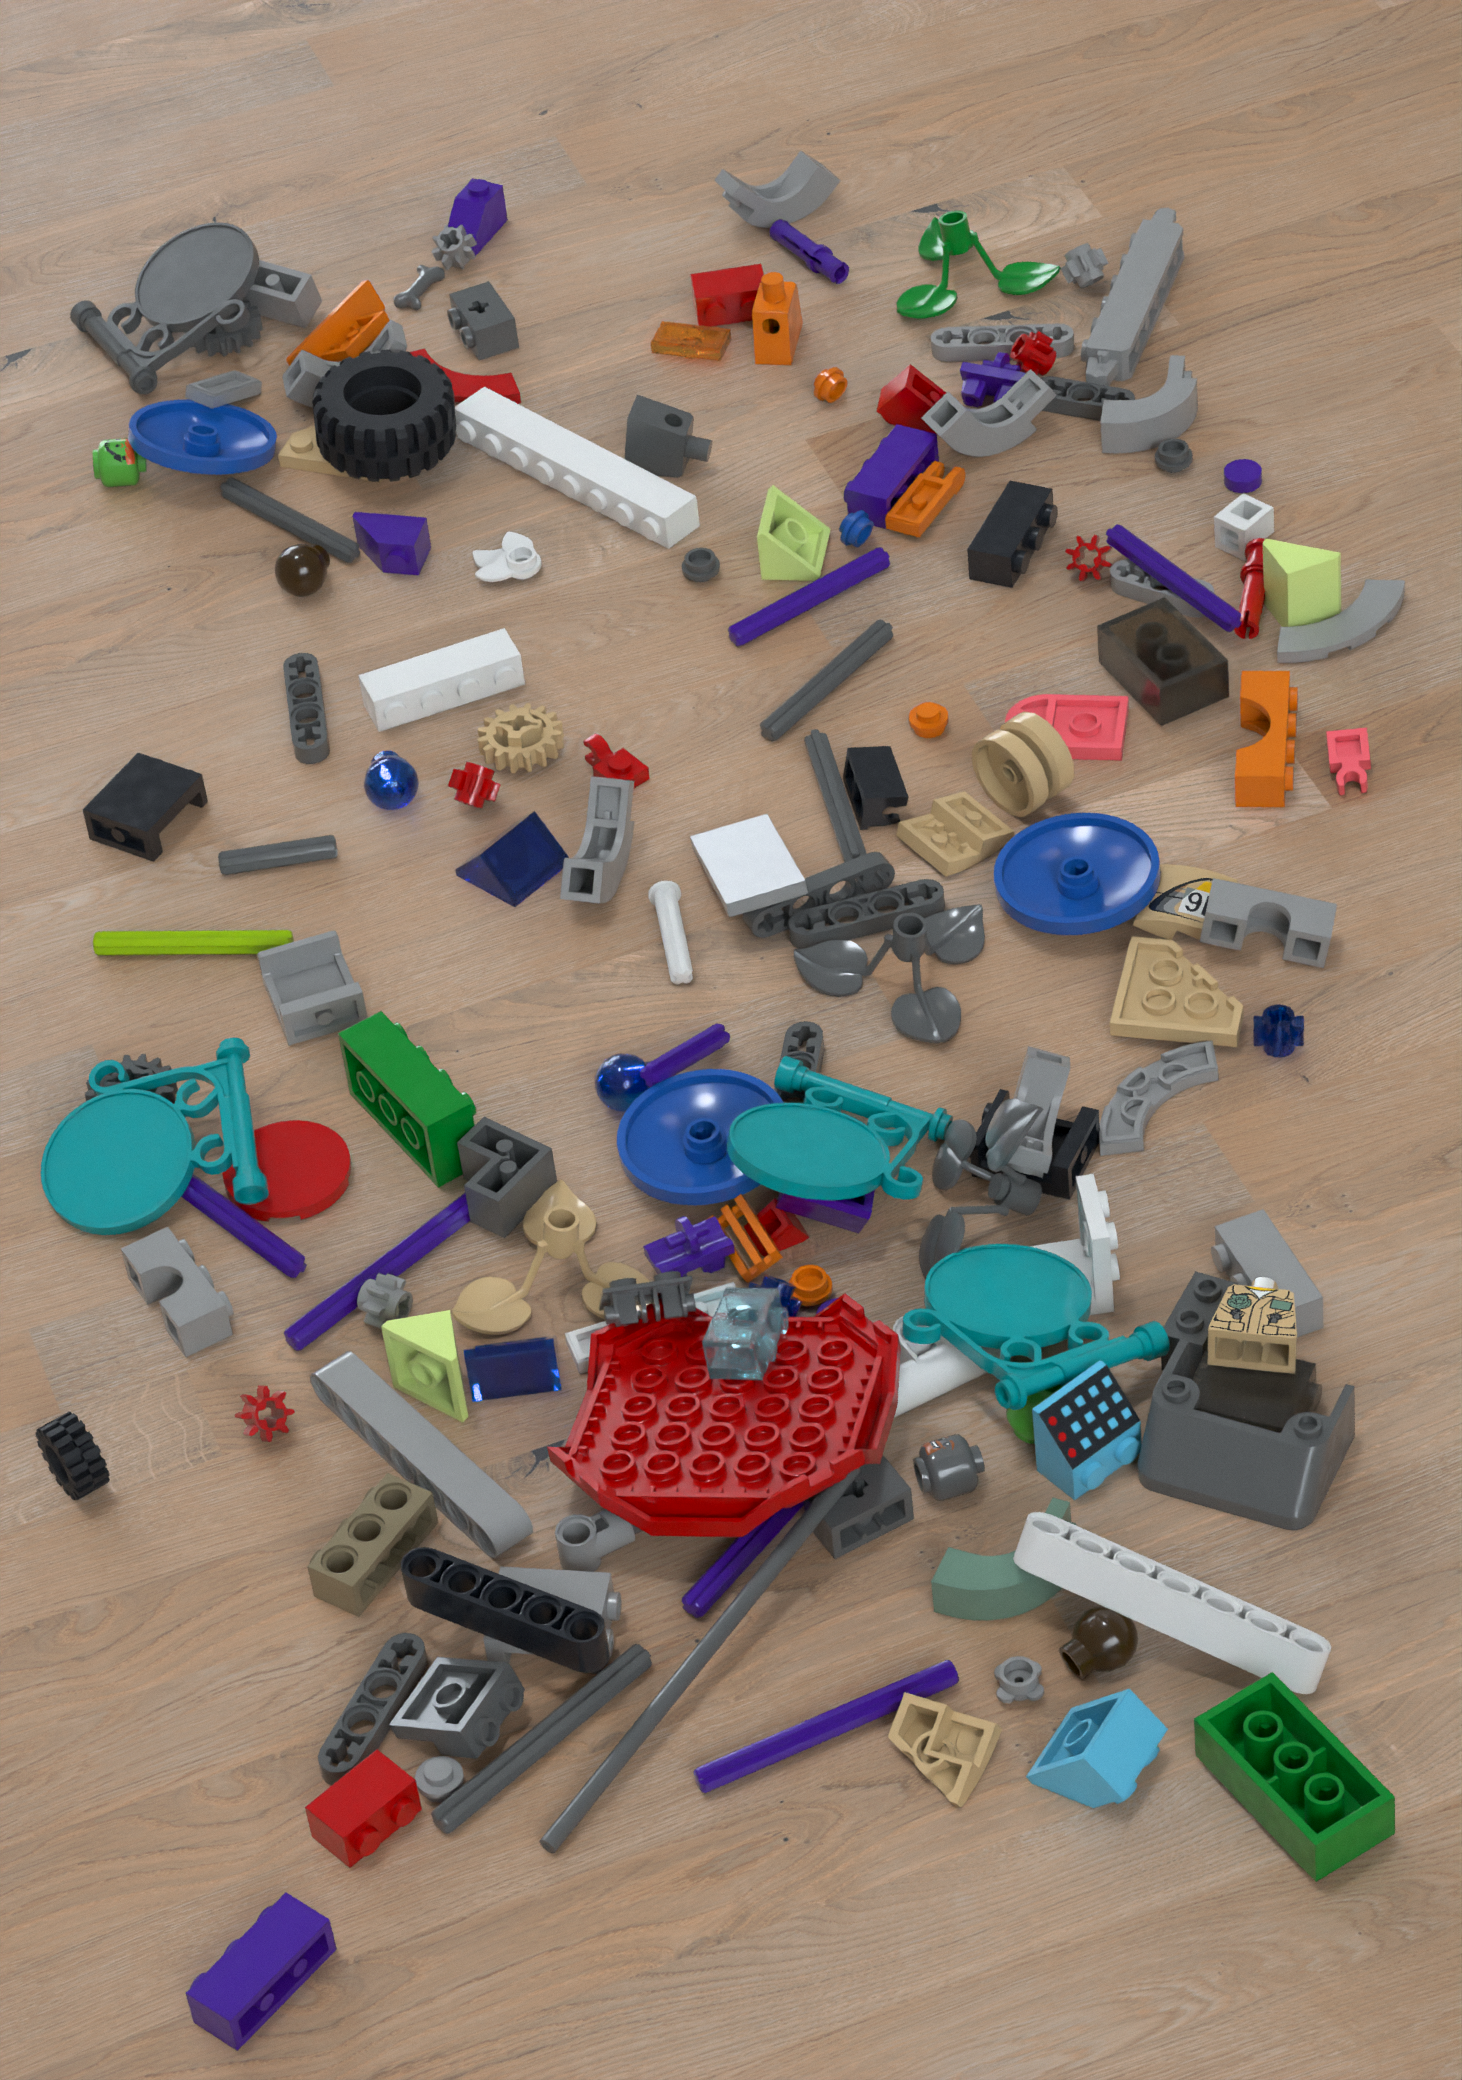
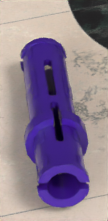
M779 219L772 224L769 232L771 239L777 241L791 251V253L805 261L808 269L812 272L823 274L832 283L840 284L846 280L849 275V266L833 256L830 248L823 244L815 243L791 226L786 220L783 222L782 219Z

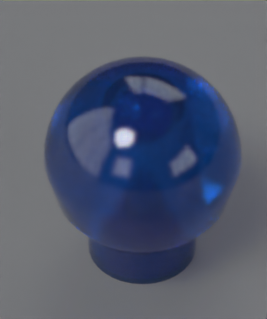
M382 751L372 758L371 764L365 773L364 790L368 799L374 805L384 810H398L411 803L417 794L419 787L418 774L406 759L393 751Z
M625 1053L614 1054L605 1059L598 1067L594 1081L596 1093L602 1103L612 1110L626 1112L633 1101L650 1088L646 1085L645 1079L640 1077L641 1068L651 1061L644 1062L642 1058L634 1054Z

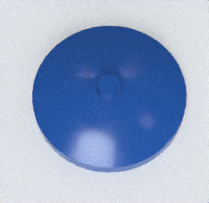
M190 399L163 401L139 409L131 416L129 421L128 441L130 446L139 455L158 465L183 472L209 475L247 472L260 468L271 461L276 449V431L267 420L251 411L230 404L212 409Z
M1071 813L1039 821L1011 838L1000 851L994 865L996 895L1005 912L1018 923L1028 928L1055 935L1090 934L1113 928L1128 921L1151 902L1158 890L1161 878L1159 854L1149 835L1127 820L1100 813Z
M702 1069L669 1077L643 1092L624 1113L617 1131V1148L622 1168L629 1180L638 1189L664 1202L695 1206L715 1204L734 1199L740 1194L743 1195L750 1192L761 1184L742 1173L728 1155L727 1140L733 1120L748 1109L765 1104L784 1102L777 1092L762 1080L734 1070Z

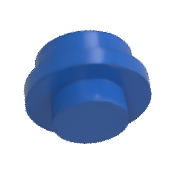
M859 510L855 514L849 513L843 519L839 528L841 532L840 541L847 546L852 544L855 547H860L868 539L874 527V523L869 519L868 513Z

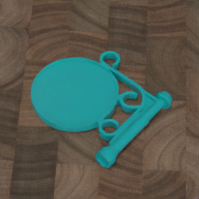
M233 1037L221 1041L216 1051L217 1060L193 1067H179L129 1081L130 1078L127 1071L118 1061L105 1060L98 1063L89 1074V1084L97 1096L75 1108L60 1122L49 1138L43 1153L41 1182L44 1193L57 1214L69 1225L91 1234L116 1235L131 1232L157 1220L179 1200L192 1178L194 1168H199L210 1175H216L225 1172L232 1164L236 1171V1177L232 1181L235 1200L242 1204H256L265 1200L269 1195L266 1176L258 1166L250 1098L246 1091L243 1064L250 1058V1050L242 1039ZM109 1073L119 1074L120 1084L109 1087L100 1086V1082L105 1075ZM188 1080L177 1091L175 1104L161 1095L146 1091ZM196 1080L205 1081L215 1087L201 1103L197 1105L187 1104L189 1097L200 1090ZM219 1105L223 1140L219 1134H210L203 1137L196 1145L193 1131L185 1118H202ZM224 1145V1153L218 1160L213 1162L205 1161L208 1151Z
M784 1056L775 1075L774 1087L789 1093H793L795 1090L799 1092L805 1091L804 1103H772L744 1111L733 1120L730 1126L727 1151L731 1161L742 1173L755 1182L784 1194L814 1200H844L868 1194L881 1185L883 1191L889 1196L910 1200L920 1195L923 1177L918 1171L904 1165L915 1153L917 1144L927 1132L928 1139L931 1141L945 1140V1134L949 1125L953 1122V1116L947 1114V1110L941 1107L936 1110L935 1114L893 1101L891 1097L810 1071L808 1067L803 1066L801 1060ZM841 1110L868 1118L867 1125L854 1117L842 1113ZM905 1135L908 1139L907 1144L894 1160L889 1163L890 1152L888 1146L901 1144Z
M1016 1244L973 1246L942 1258L927 1274L924 1288L925 1308L913 1309L905 1313L902 1326V1335L905 1339L916 1344L935 1343L943 1336L977 1366L1000 1380L995 1385L997 1401L1003 1408H1011L1012 1410L1023 1408L1026 1405L1027 1396L1057 1385L1064 1386L1100 1360L1109 1369L1134 1359L1152 1361L1167 1355L1170 1346L1165 1329L1157 1321H1151L1136 1327L1128 1338L1122 1335L1109 1340V1331L1104 1326L1094 1322H1087L1091 1312L1092 1290L1088 1279L1080 1269L1066 1259L1051 1252ZM919 1325H925V1326H929V1327H918V1326H919ZM1068 1339V1351L1042 1360L1041 1347L1050 1346ZM1082 1339H1092L1095 1341L1083 1345ZM980 1346L1000 1349V1359L988 1354ZM1022 1355L1029 1357L1033 1362H1010V1357Z

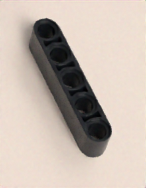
M415 1548L409 1551L401 1561V1571L407 1599L412 1606L419 1610L577 1672H596L602 1669L610 1659L605 1622L601 1614L594 1610L433 1548Z

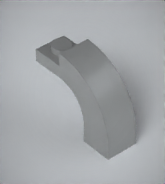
M800 150L787 170L779 178L768 184L760 186L749 185L724 169L720 171L714 181L725 190L722 196L730 202L729 207L743 220L757 227L771 228L772 224L779 219H782L783 222L786 220L790 224L811 214L829 197L841 180L823 164Z
M389 320L365 352L370 351L373 354L380 353V350H391V353H399L400 350L406 351L407 343L403 326ZM301 350L282 376L286 396L298 403L313 407L312 399L316 385L322 376L325 377V373L332 366H340V362L327 361Z
M1170 355L1166 383L1155 394L1137 400H1104L1101 416L1102 453H1133L1153 449L1167 439L1179 437L1190 427L1198 411L1197 378L1192 377V371H1186L1185 356Z
M1030 369L1002 398L990 406L980 409H969L964 407L950 392H947L922 419L957 452L974 457L991 456L1013 448L1031 436L1037 430L1031 421L1057 395Z
M591 776L583 840L574 857L564 858L560 899L600 904L610 901L615 895L625 872L632 844L635 821H630L634 781Z
M1029 1046L1027 1048L1014 1099L1037 1105L1043 1108V1111L1037 1117L1007 1164L1015 1171L1041 1178L1043 1173H1048L1052 1159L1054 1127L1070 1072V1057Z

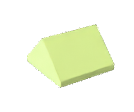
M774 485L768 489L757 534L761 579L815 581L821 574L831 529Z
M1265 538L1263 542L1264 604L1282 627L1303 626L1317 623L1341 612V553Z
M450 1310L386 1321L381 1326L393 1387L464 1422L468 1418V1410Z

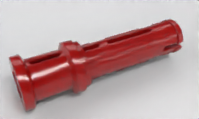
M1265 538L1249 541L1245 549L1247 563L1242 566L1240 573L1244 587L1238 610L1242 615L1240 619L1242 623L1239 628L1234 629L1235 634L1243 639L1246 638L1248 627H1250L1249 639H1253L1259 634V624L1265 599L1263 573V542Z

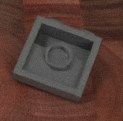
M437 1657L389 1726L398 1739L433 1742L441 1755L477 1759L487 1746H493L497 1742L500 1735V1725L510 1712L520 1709L524 1700L525 1688L508 1662Z

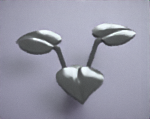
M981 904L957 907L933 914L925 919L916 913H903L894 920L893 935L886 934L884 936L883 945L868 966L866 952L858 944L847 940H829L808 948L794 949L795 964L804 980L817 991L829 996H848L857 993L861 989L862 976L871 975L891 947L899 960L912 962L913 984L916 993L904 994L895 1000L891 1008V1019L894 1026L900 1033L911 1039L935 1044L944 1043L952 1039L958 1032L961 1022L960 1004L957 998L946 988L934 987L923 992L920 957L924 952L928 956L935 953L940 961L947 964L967 963L978 957L983 949L985 940L983 908Z
M1012 1098L1005 1100L996 1110L986 1133V1145L989 1148L986 1158L991 1171H1003V1174L997 1173L994 1175L967 1161L977 1140L976 1131L971 1123L958 1119L949 1125L944 1138L945 1142L940 1146L934 1159L932 1168L934 1185L945 1191L951 1189L958 1182L962 1170L965 1169L990 1181L988 1195L996 1205L950 1207L946 1216L938 1214L931 1220L923 1235L919 1249V1264L925 1279L930 1269L938 1261L949 1254L959 1251L965 1233V1222L962 1215L998 1213L1007 1216L1009 1210L1029 1216L1036 1210L1042 1195L1040 1183L1026 1178V1175L1017 1173L1007 1164L1037 1117L1043 1111V1108Z

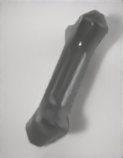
M419 265L417 268L419 275L417 280L408 290L396 294L393 298L395 307H409L419 310L422 306L419 298L431 284L442 281L445 278L444 269L441 267Z

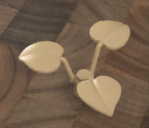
M559 1180L543 1193L524 1217L523 1232L530 1242L538 1245L523 1286L516 1291L515 1286L503 1278L483 1277L466 1286L460 1293L451 1314L463 1326L483 1334L502 1335L520 1329L531 1317V1307L523 1298L528 1295L543 1257L547 1252L556 1259L568 1258L573 1252L577 1254L583 1275L586 1280L590 1281L582 1289V1301L591 1313L605 1319L604 1310L599 1311V1303L602 1289L610 1288V1282L623 1278H635L637 1284L650 1281L635 1268L617 1262L604 1263L599 1267L596 1274L591 1271L584 1252L585 1242L596 1231L595 1215L583 1201L573 1194L563 1180ZM639 1305L636 1306L637 1311H640Z

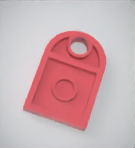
M1035 695L1016 703L1006 715L1005 723L1022 712L1035 713L1042 717L1060 734L1070 751L1072 759L1122 761L1129 713V696Z

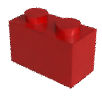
M762 264L690 274L693 303L699 329L752 321V309L759 285L762 282V276L764 275Z
M378 1749L305 1806L312 1837L349 1868L363 1857L374 1853L385 1839L400 1827L408 1825L415 1818L416 1814L422 1810L416 1780Z

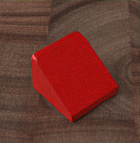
M774 1198L757 1214V1217L778 1250L782 1251L804 1242L809 1238V1235L795 1214L775 1208L778 1199ZM748 1222L744 1229L760 1254L766 1257L769 1255Z

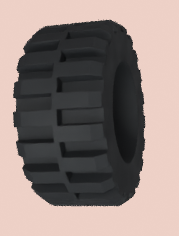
M380 350V353L373 354L370 351L359 354V357L352 358L350 356L343 359L338 367L332 366L315 387L312 404L317 447L320 448V453L327 462L331 463L341 473L347 471L350 477L356 479L365 477L371 482H379L380 479H389V482L400 481V477L405 476L412 478L420 475L424 469L429 471L435 467L438 460L442 461L449 453L450 448L455 442L457 429L452 383L440 367L435 363L431 364L427 358L421 355L414 357L410 352L401 350L399 353H391V350Z

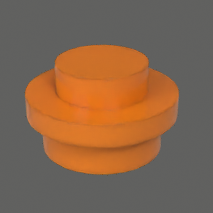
M838 367L821 371L814 381V396L818 400H826L828 403H833L839 399L848 384L843 371Z
M933 702L922 703L914 707L909 713L911 728L914 729L916 735L922 738H935L941 735L949 721L946 708Z
M804 1265L797 1268L788 1283L790 1298L803 1306L819 1305L825 1302L833 1291L830 1276L823 1268L817 1265Z

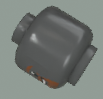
M959 1434L924 1443L919 1450V1457L913 1459L915 1475L922 1493H930L938 1501L973 1492L978 1485V1473L985 1472L984 1461L977 1445L970 1447L967 1440Z

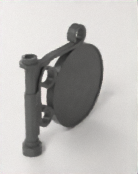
M213 222L189 228L165 242L145 263L135 286L136 302L124 303L115 307L110 312L106 322L102 318L100 310L91 301H81L72 308L70 319L81 332H89L115 363L130 375L129 385L132 390L139 394H149L157 386L156 371L170 360L185 352L216 326L220 325L226 332H235L242 329L248 323L250 312L241 300L248 293L256 278L259 267L258 251L248 234L233 224ZM239 312V313L236 315V317H234V318H232V319H230V320H225V319H227L230 315H232L233 313ZM129 315L130 317L121 323V327L126 334L132 333L139 327L142 316L153 326L142 335L137 347L118 328L119 322ZM172 332H187L174 342ZM163 338L158 343V347L161 350L149 352L154 341Z

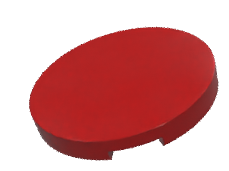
M289 1120L268 1124L254 1130L258 1166L266 1176L269 1195L265 1200L256 1204L237 1202L234 1198L232 1183L234 1177H236L233 1164L222 1173L225 1191L229 1200L252 1218L269 1222L270 1218L300 1216L302 1220L326 1210L344 1194L349 1186L351 1158L347 1144L334 1130L315 1122Z

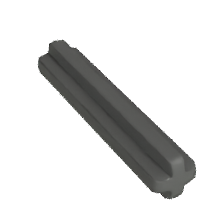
M333 835L221 851L218 855V862L221 873L223 875L335 859L338 855L335 837Z

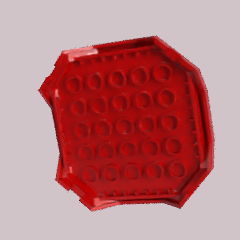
M846 1293L814 1317H711L696 1308V1311L688 1312V1317L665 1320L662 1299L660 1298L661 1321L655 1320L653 1305L650 1303L646 1306L647 1323H642L641 1319L638 1320V1324L625 1327H616L615 1323H611L591 1333L587 1390L565 1447H547L550 1462L598 1505L651 1536L743 1537L782 1508H791L844 1480L851 1471L865 1464H880L898 1406L901 1355L899 1336L882 1321L878 1320L873 1323L865 1317L864 1307Z

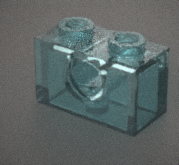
M725 1288L702 1341L710 1379H763L769 1363L775 1361L779 1338L781 1334H786L788 1329V1311L786 1307H781L778 1289Z

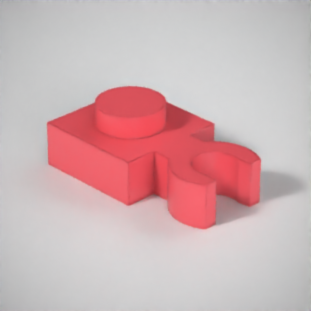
M1367 727L1326 731L1330 773H1337L1336 785L1339 795H1345V784L1350 781L1358 782L1361 793H1366L1368 782L1365 770L1371 769Z

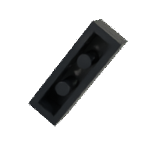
M1011 480L1008 482L967 548L970 580L1013 588L1019 576L1026 573L1033 553L1040 550L1045 533L1049 528H1053L1056 523L1058 507L1053 504L1052 488Z

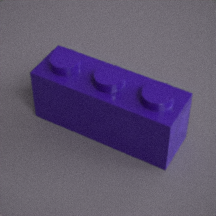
M896 424L889 435L881 440L878 449L871 458L865 460L862 469L856 477L847 483L844 490V502L847 503L848 514H855L857 511L863 510L868 513L869 519L873 521L874 526L886 529V514L920 473H924L933 461L939 462L937 434Z
M285 1892L272 1906L266 1907L261 1912L257 1921L240 1939H236L228 1945L223 1956L206 1973H202L195 1978L190 1989L186 1992L193 2022L238 2051L337 1950L330 1919Z

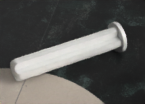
M661 881L649 889V901L656 907L670 979L676 985L682 982L688 984L693 979V969L678 903L681 897V890L675 882Z

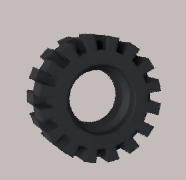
M68 1411L36 1430L37 1443L43 1451L41 1454L44 1460L49 1464L50 1472L55 1474L57 1483L60 1486L63 1485L64 1492L68 1496L70 1495L71 1499L77 1501L110 1481L108 1477L110 1476L109 1471L105 1467L107 1465L106 1461L100 1455L101 1450L98 1445H95L90 1431H86L85 1424L78 1420L77 1415Z

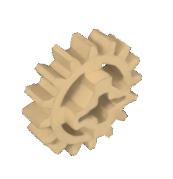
M526 703L523 708H517L514 704H511L508 712H503L500 709L495 710V719L485 717L483 719L485 727L478 728L479 738L477 739L480 755H484L487 765L495 762L496 770L498 771L509 766L511 773H516L519 768H525L527 772H532V765L547 766L546 758L556 759L558 757L557 749L564 748L562 722L557 721V714L555 712L546 714V708L543 705L536 710H532L530 703Z

